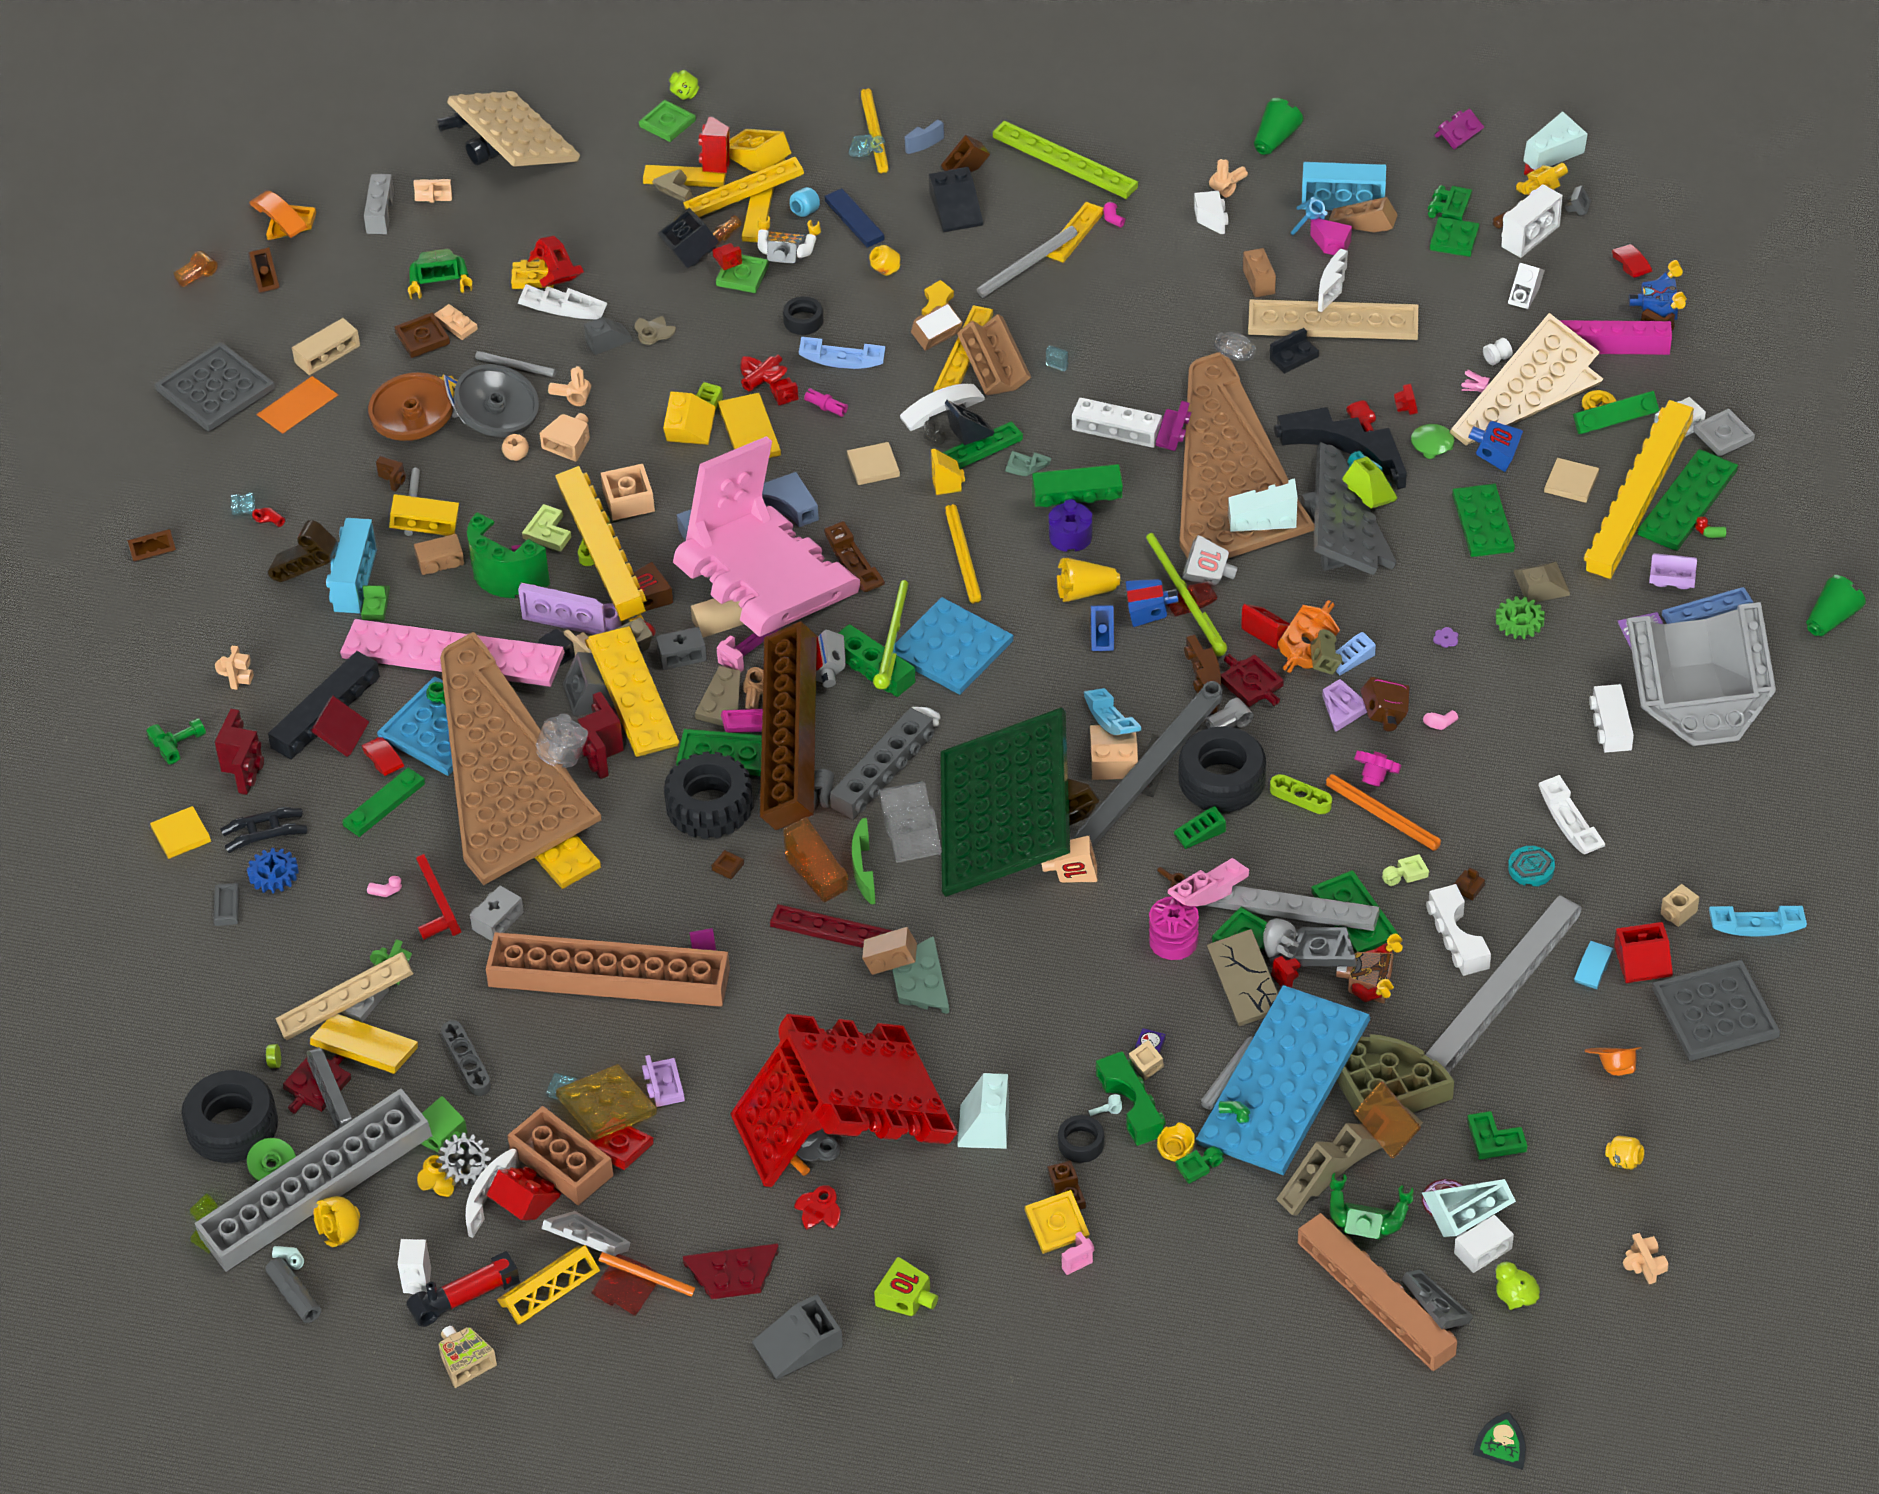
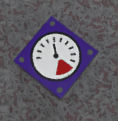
M1142 1028L1135 1049L1149 1040L1160 1054L1166 1034Z

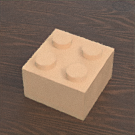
M643 464L601 473L602 489L612 521L655 512L653 492Z

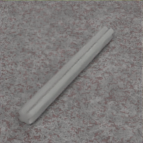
M1074 226L1068 227L977 288V293L981 298H984L1078 234Z

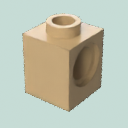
M1680 884L1662 899L1661 915L1667 921H1671L1679 927L1697 912L1699 896L1683 884Z
M1149 1040L1129 1053V1058L1133 1062L1134 1068L1144 1081L1164 1067L1162 1056Z

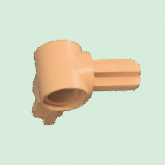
M1220 159L1218 160L1217 172L1209 180V186L1227 198L1234 193L1236 183L1245 178L1248 172L1242 166L1229 173L1228 160Z
M576 366V368L571 369L572 381L568 385L550 383L548 393L567 396V400L572 405L583 406L590 393L591 384L588 380L584 379V372L581 367Z

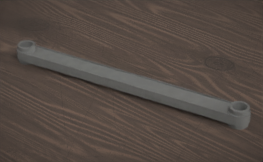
M1210 681L1204 684L1199 693L1070 840L1090 836L1092 847L1094 848L1214 708L1221 703L1223 693L1218 682Z

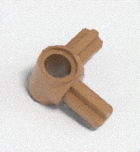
M759 667L750 668L743 683V690L746 693L745 710L758 709L759 697L763 694L764 670ZM750 679H755L759 683H754Z

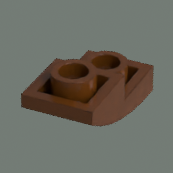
M1068 1161L1047 1166L1055 1195L1071 1190L1079 1210L1085 1209L1086 1201L1078 1185V1176L1072 1162Z

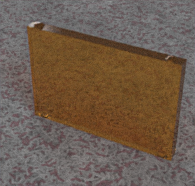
M1380 1082L1354 1111L1356 1117L1359 1118L1389 1157L1393 1159L1421 1128L1419 1123L1416 1122L1384 1082Z

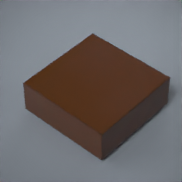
M724 850L711 865L712 871L732 879L744 865V859Z

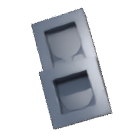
M937 119L924 130L920 127L915 128L905 136V152L908 154L918 152L944 139V123Z

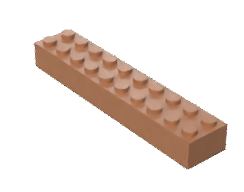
M497 932L494 933L486 966L488 987L723 1007L730 972L729 955L725 951Z

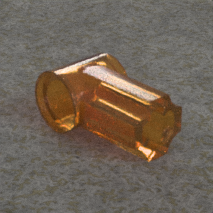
M197 251L193 254L189 263L174 272V276L178 283L184 287L202 275L206 277L213 275L217 270L218 264L205 252Z

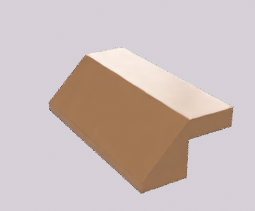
M997 314L983 326L972 320L957 332L986 395L1017 390L1032 378L1001 315Z

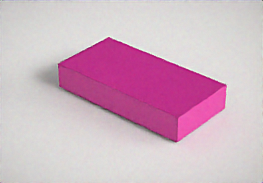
M763 709L722 710L721 719L725 732H762Z

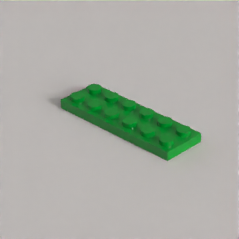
M1699 449L1639 527L1638 535L1678 551L1694 530L1695 524H1697L1696 519L1706 514L1737 472L1738 465Z

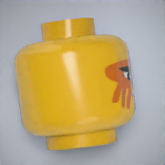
M877 246L871 251L869 257L870 265L882 275H891L900 268V254L889 246Z

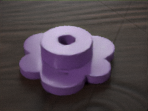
M1445 627L1435 632L1436 636L1433 638L1435 644H1441L1443 648L1458 644V633L1453 632L1451 628Z

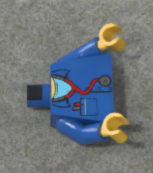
M1677 260L1670 262L1668 265L1670 272H1665L1658 279L1643 282L1641 284V293L1629 294V306H1641L1642 312L1649 309L1663 318L1673 313L1675 314L1674 320H1677L1678 309H1683L1686 304L1684 293H1677L1676 281L1672 278L1673 276L1679 277L1683 273Z

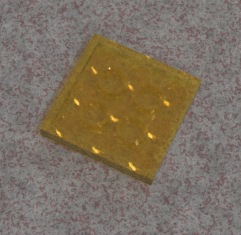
M619 1064L556 1089V1097L594 1140L652 1117L657 1112V1107Z

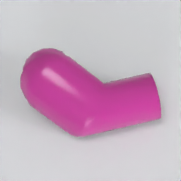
M1107 202L1103 207L1104 219L1120 228L1123 227L1125 218L1116 214L1117 205L1113 202Z

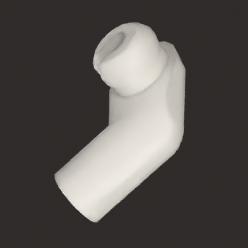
M912 707L933 718V727L939 725V719H941L939 713L927 707Z

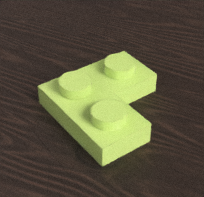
M545 504L542 505L522 532L523 539H530L537 544L560 552L572 537L571 531L556 527L563 518V511Z

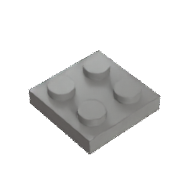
M1730 409L1696 423L1693 427V431L1719 457L1754 441L1755 434Z

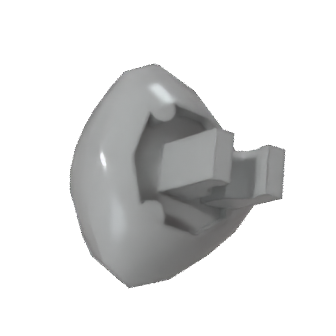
M1273 919L1266 924L1263 932V942L1269 958L1280 953L1290 958L1293 957L1294 954L1289 952L1288 947L1290 945L1298 947L1299 943L1294 941L1296 930L1290 922L1283 919Z

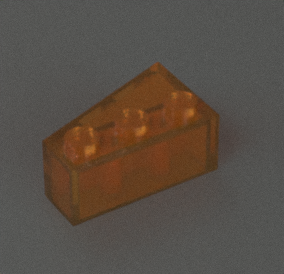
M807 817L783 829L786 860L824 903L848 890L847 872L839 865Z

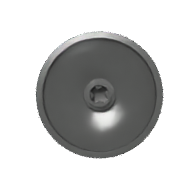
M479 365L467 370L458 379L453 394L454 406L461 419L474 430L494 437H508L511 434L518 435L524 432L534 422L539 408L538 396L532 384L517 371L500 365Z

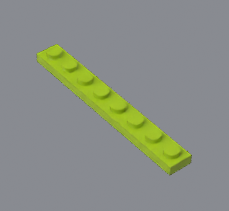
M1003 121L993 131L994 139L1125 199L1138 188V181L1007 121Z

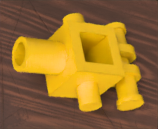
M1560 163L1555 167L1542 165L1527 174V181L1518 182L1516 190L1524 195H1530L1533 190H1536L1542 184L1554 190L1561 186L1558 179L1567 174L1568 169L1564 163Z

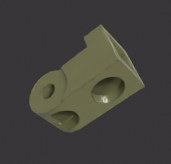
M1322 629L1319 631L1318 637L1311 643L1313 669L1333 675L1342 662V656L1336 654V636L1329 630Z

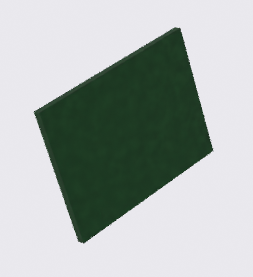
M1062 707L941 751L942 893L945 897L1070 853L1066 712Z

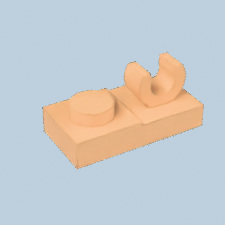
M450 304L434 314L441 326L461 340L478 330L475 322Z

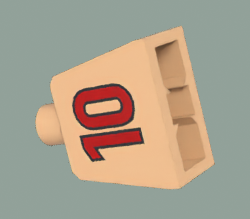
M1090 836L1070 840V853L1042 863L1043 872L1057 871L1059 881L1062 883L1098 882L1097 861Z

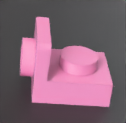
M730 635L726 640L721 641L717 647L718 663L742 672L744 670L743 654L739 650L733 649L735 647V637Z
M1081 1232L1076 1233V1247H1071L1062 1253V1269L1066 1275L1093 1263L1094 1246L1091 1240L1085 1238Z

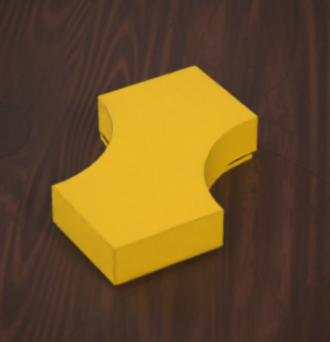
M941 280L924 289L925 296L929 302L922 309V315L929 314L937 306L942 307L953 298L954 290Z

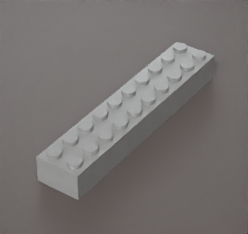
M400 1088L194 1223L200 1239L225 1272H227L312 1216L314 1208L319 1205L316 1204L317 1201L329 1197L342 1196L430 1138L432 1133L428 1121Z

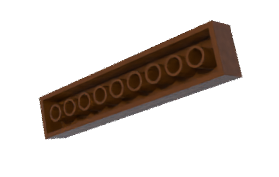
M801 621L764 637L760 817L775 830L814 815L817 635Z

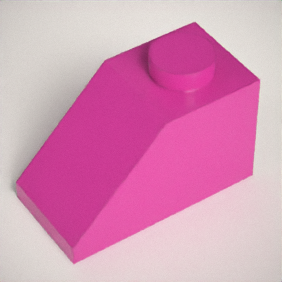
M1319 218L1316 220L1311 219L1310 235L1324 253L1335 255L1340 249L1347 251L1351 243L1352 226Z

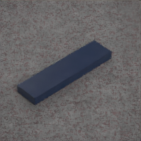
M842 188L824 196L825 202L867 248L885 240L882 231Z

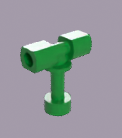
M199 718L190 721V727L175 734H172L170 731L165 734L158 724L152 725L146 730L149 740L155 747H159L161 756L168 764H174L180 760L179 751L177 750L178 742L192 735L199 738L206 734Z

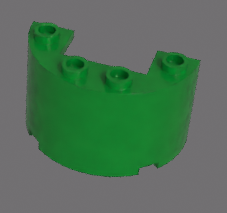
M476 512L468 524L467 539L473 576L477 584L486 592L503 598H515V595H519L518 588L521 583L544 588L548 587L550 579L545 547L527 539L515 552L483 535L494 525V521Z

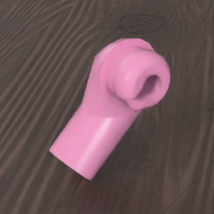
M1453 710L1445 715L1431 712L1423 717V722L1426 725L1438 730H1443L1458 720V715Z
M391 876L389 883L385 885L369 883L367 893L388 897L400 891L402 887L401 878L399 876Z

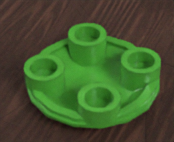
M1426 424L1414 430L1411 435V443L1415 449L1423 453L1425 458L1432 459L1436 455L1453 449L1454 436L1444 426Z

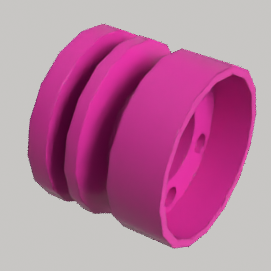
M1165 897L1158 900L1149 912V943L1153 952L1161 958L1169 960H1179L1190 956L1198 945V909L1195 906L1184 905L1174 897Z

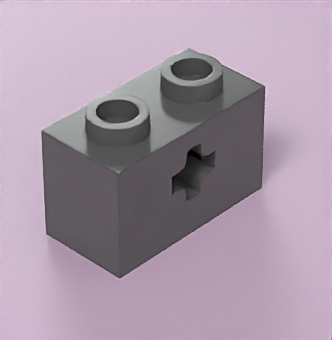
M699 627L656 636L657 652L663 670L707 661L706 647Z

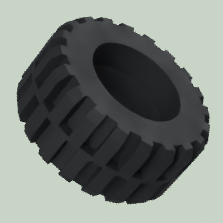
M702 752L701 755L693 754L689 756V759L684 758L680 760L678 766L674 765L669 771L670 774L666 776L664 795L667 816L670 817V822L684 834L688 832L689 836L695 838L701 836L702 839H708L709 837L721 838L723 834L729 835L734 832L735 828L739 829L751 815L753 795L750 774L741 762L735 761V758L729 755L725 757L719 752H715V754H709V752ZM704 790H718L726 793L724 796L711 801H701L692 798L693 795Z

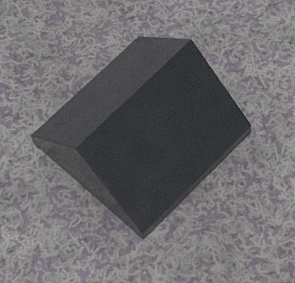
M946 399L945 407L950 428L964 445L993 436L994 430L982 416Z

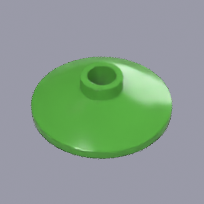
M267 1138L260 1140L252 1146L247 1156V1167L250 1174L257 1181H260L295 1158L296 1155L292 1147L285 1141L277 1138ZM274 1162L276 1166L271 1168L267 1166V1163Z

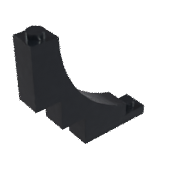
M1328 407L1277 416V425H1274V432L1276 438H1280L1282 446L1292 444L1319 445L1321 442L1326 445H1332L1349 454L1360 451L1364 456L1382 467L1381 471L1384 476L1389 475L1390 480L1395 482L1397 489L1406 488L1407 472L1389 428L1364 432L1358 417L1333 422Z

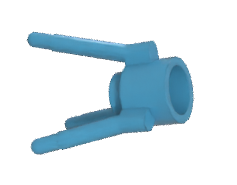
M1312 197L1309 201L1296 207L1297 210L1306 207V215L1293 228L1290 233L1291 235H1294L1308 219L1316 220L1320 217V219L1325 220L1327 211H1325V205L1322 201Z

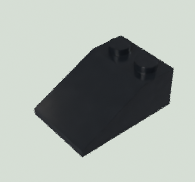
M969 167L929 174V192L943 233L983 225L976 189Z
M690 208L658 232V235L687 268L696 265L704 254L712 252L719 243L706 224Z

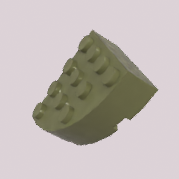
M1370 1034V1037H1360L1337 1082L1362 1124L1375 1105L1407 1107L1411 1112H1416L1452 1100L1454 1080L1438 1061H1433L1424 1055L1425 1052L1418 1047L1399 1039Z

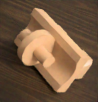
M451 179L414 180L415 201H430V203L435 201H452Z
M231 646L232 654L230 657H221L215 663V669L218 674L228 676L231 689L237 690L239 684L250 685L254 674L253 670L248 669L250 655L241 654L238 646Z
M1640 1233L1632 1235L1634 1244L1631 1246V1250L1626 1251L1627 1257L1623 1261V1266L1626 1270H1634L1636 1274L1643 1272L1649 1284L1656 1283L1657 1275L1668 1271V1261L1663 1255L1655 1258L1652 1257L1651 1254L1658 1253L1659 1249L1654 1236L1642 1238Z

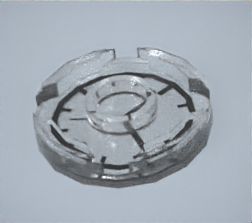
M1220 332L1214 340L1216 350L1234 360H1250L1256 351L1255 345H1251V341L1247 337L1235 332H1227V334Z

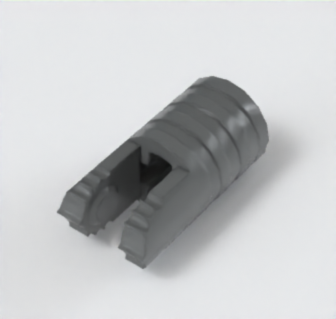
M818 769L814 773V810L817 809L819 800L821 807L827 808L829 804L834 774L827 769Z

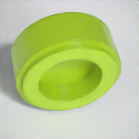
M270 1044L266 1048V1062L270 1069L280 1068L281 1051L278 1044Z

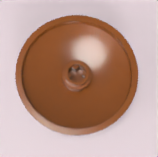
M408 373L388 380L374 392L368 406L370 420L376 431L387 438L401 441L416 440L435 433L447 423L454 409L448 397L444 380L428 373Z

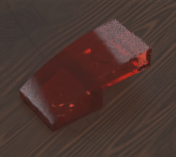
M1208 582L1188 585L1187 590L1199 609L1217 600V595ZM1177 593L1179 602L1167 604L1174 616L1191 612L1180 593Z

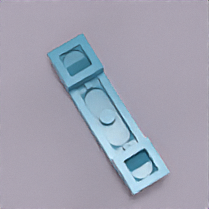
M1105 688L1084 691V697L1092 715L1105 731L1112 735L1141 731V726L1133 717L1125 718L1113 706L1114 697Z
M1733 906L1709 907L1712 927L1718 931L1733 935L1772 936L1805 928L1807 925L1803 906H1779L1778 912H1734Z

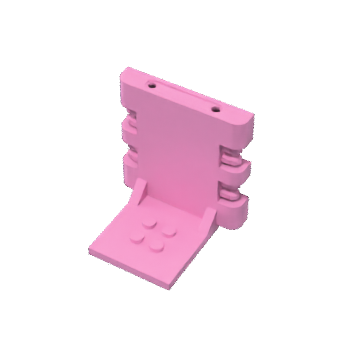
M767 436L699 465L686 541L678 546L673 559V563L692 579L701 575L707 578L711 576L709 579L713 583L711 596L719 603L723 604L730 600L734 602L740 601L738 604L742 608L740 621L759 637L858 593L860 587V580L839 562H823L825 558L821 555L822 548L809 537L804 539L795 537L796 534L792 530L793 524L772 506H765L762 491L772 441Z

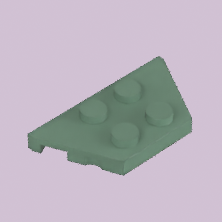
M930 937L917 945L916 961L914 963L892 969L898 1002L909 1006L916 1005L927 1010L929 1006L942 1009V1013L947 1014L949 1013V1004L935 940L934 937Z

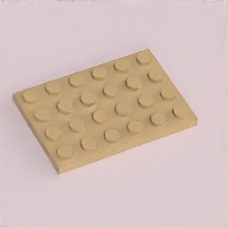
M513 91L491 92L487 94L475 93L472 95L459 94L449 96L447 103L513 167L578 162L580 154L573 146L567 143L550 124L546 123L538 113L531 109Z

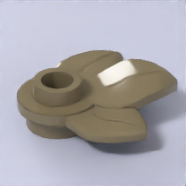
M663 316L655 318L650 322L639 318L634 326L638 332V340L646 345L654 344L658 340L668 339L676 331L675 326H666Z

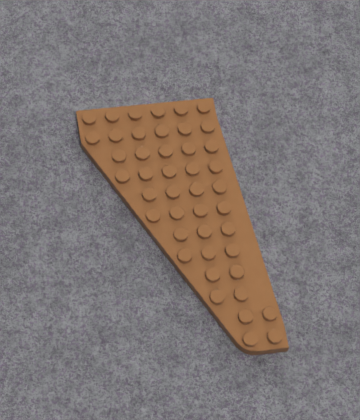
M1221 351L1196 359L1189 367L1187 402L1190 403L1188 411L1192 413L1188 425L1186 424L1180 527V547L1187 559L1193 540L1197 535L1226 549L1229 552L1228 558L1314 531L1315 524L1297 498L1296 528L1230 532L1228 516L1229 497L1253 490L1256 493L1264 491L1273 484L1276 487L1288 484V478L1229 357Z
M472 632L447 645L441 653L440 661L463 858L467 866L481 883L485 885L601 821V814L581 792L497 666L496 660L475 632Z

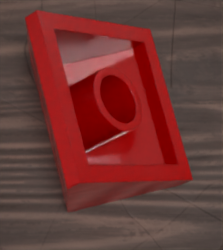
M1243 604L1241 629L1277 650L1279 648L1278 641L1290 623L1263 607Z

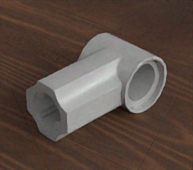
M1234 698L1225 705L1223 710L1207 717L1205 724L1207 728L1221 726H1237L1242 728L1252 721L1254 715L1241 699Z

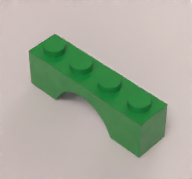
M1123 1051L1096 1060V1076L1105 1092L1122 1094L1128 1097L1134 1104V1107L1126 1114V1129L1136 1146L1157 1139L1163 1130V1126L1166 1125L1165 1118L1162 1112H1157L1152 1095L1146 1093L1143 1079L1135 1074V1068L1131 1059H1127Z

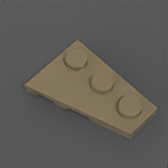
M719 665L695 712V719L724 726L721 719L722 710H739L740 670Z

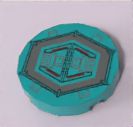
M1524 846L1516 849L1511 854L1508 860V871L1512 879L1519 884L1540 886L1552 879L1555 871V860L1551 853L1544 848Z

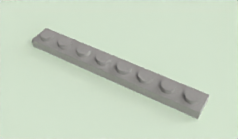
M1232 886V893L1213 903L1203 905L1236 911L1242 907L1250 913L1371 931L1375 930L1380 914L1379 907L1241 886Z

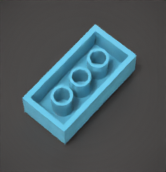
M1303 163L1302 203L1314 197L1324 203L1325 210H1333L1334 208L1385 197L1386 165Z
M346 518L344 526L340 527V541L335 551L336 556L331 560V574L327 575L326 585L327 588H330L329 601L333 603L334 612L360 613L364 601L362 587L363 585H368L377 547L372 519Z

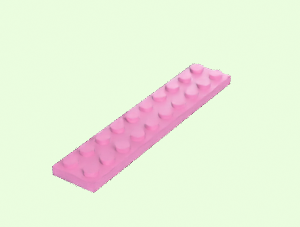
M355 619L340 654L342 658L348 659L356 651H359L377 661V663L442 672L440 656L443 649L468 634ZM478 636L496 660L497 666L507 681L551 687L565 653L563 647Z

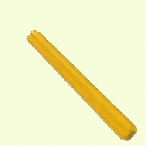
M869 88L862 89L861 99L877 170L879 173H887L889 170L872 91Z
M954 504L947 505L945 513L969 601L971 603H979L981 601V593L958 509Z

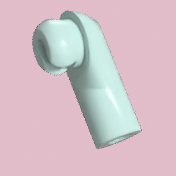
M273 1247V1258L285 1259L294 1270H298L303 1266L304 1258L297 1248Z

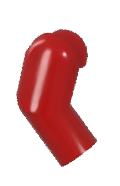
M257 508L252 512V517L256 522H273L278 527L283 526L285 523V518L271 508Z

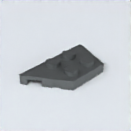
M1302 927L1296 932L1294 940L1299 943V946L1290 945L1288 947L1289 952L1294 954L1292 958L1282 953L1269 958L1271 966H1273L1274 959L1283 956L1285 960L1296 958L1301 966L1357 967L1358 965L1346 927Z

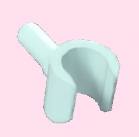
M1114 1094L1109 1096L1108 1104L1089 1110L1090 1116L1107 1111L1113 1114L1120 1113L1122 1110L1120 1095Z

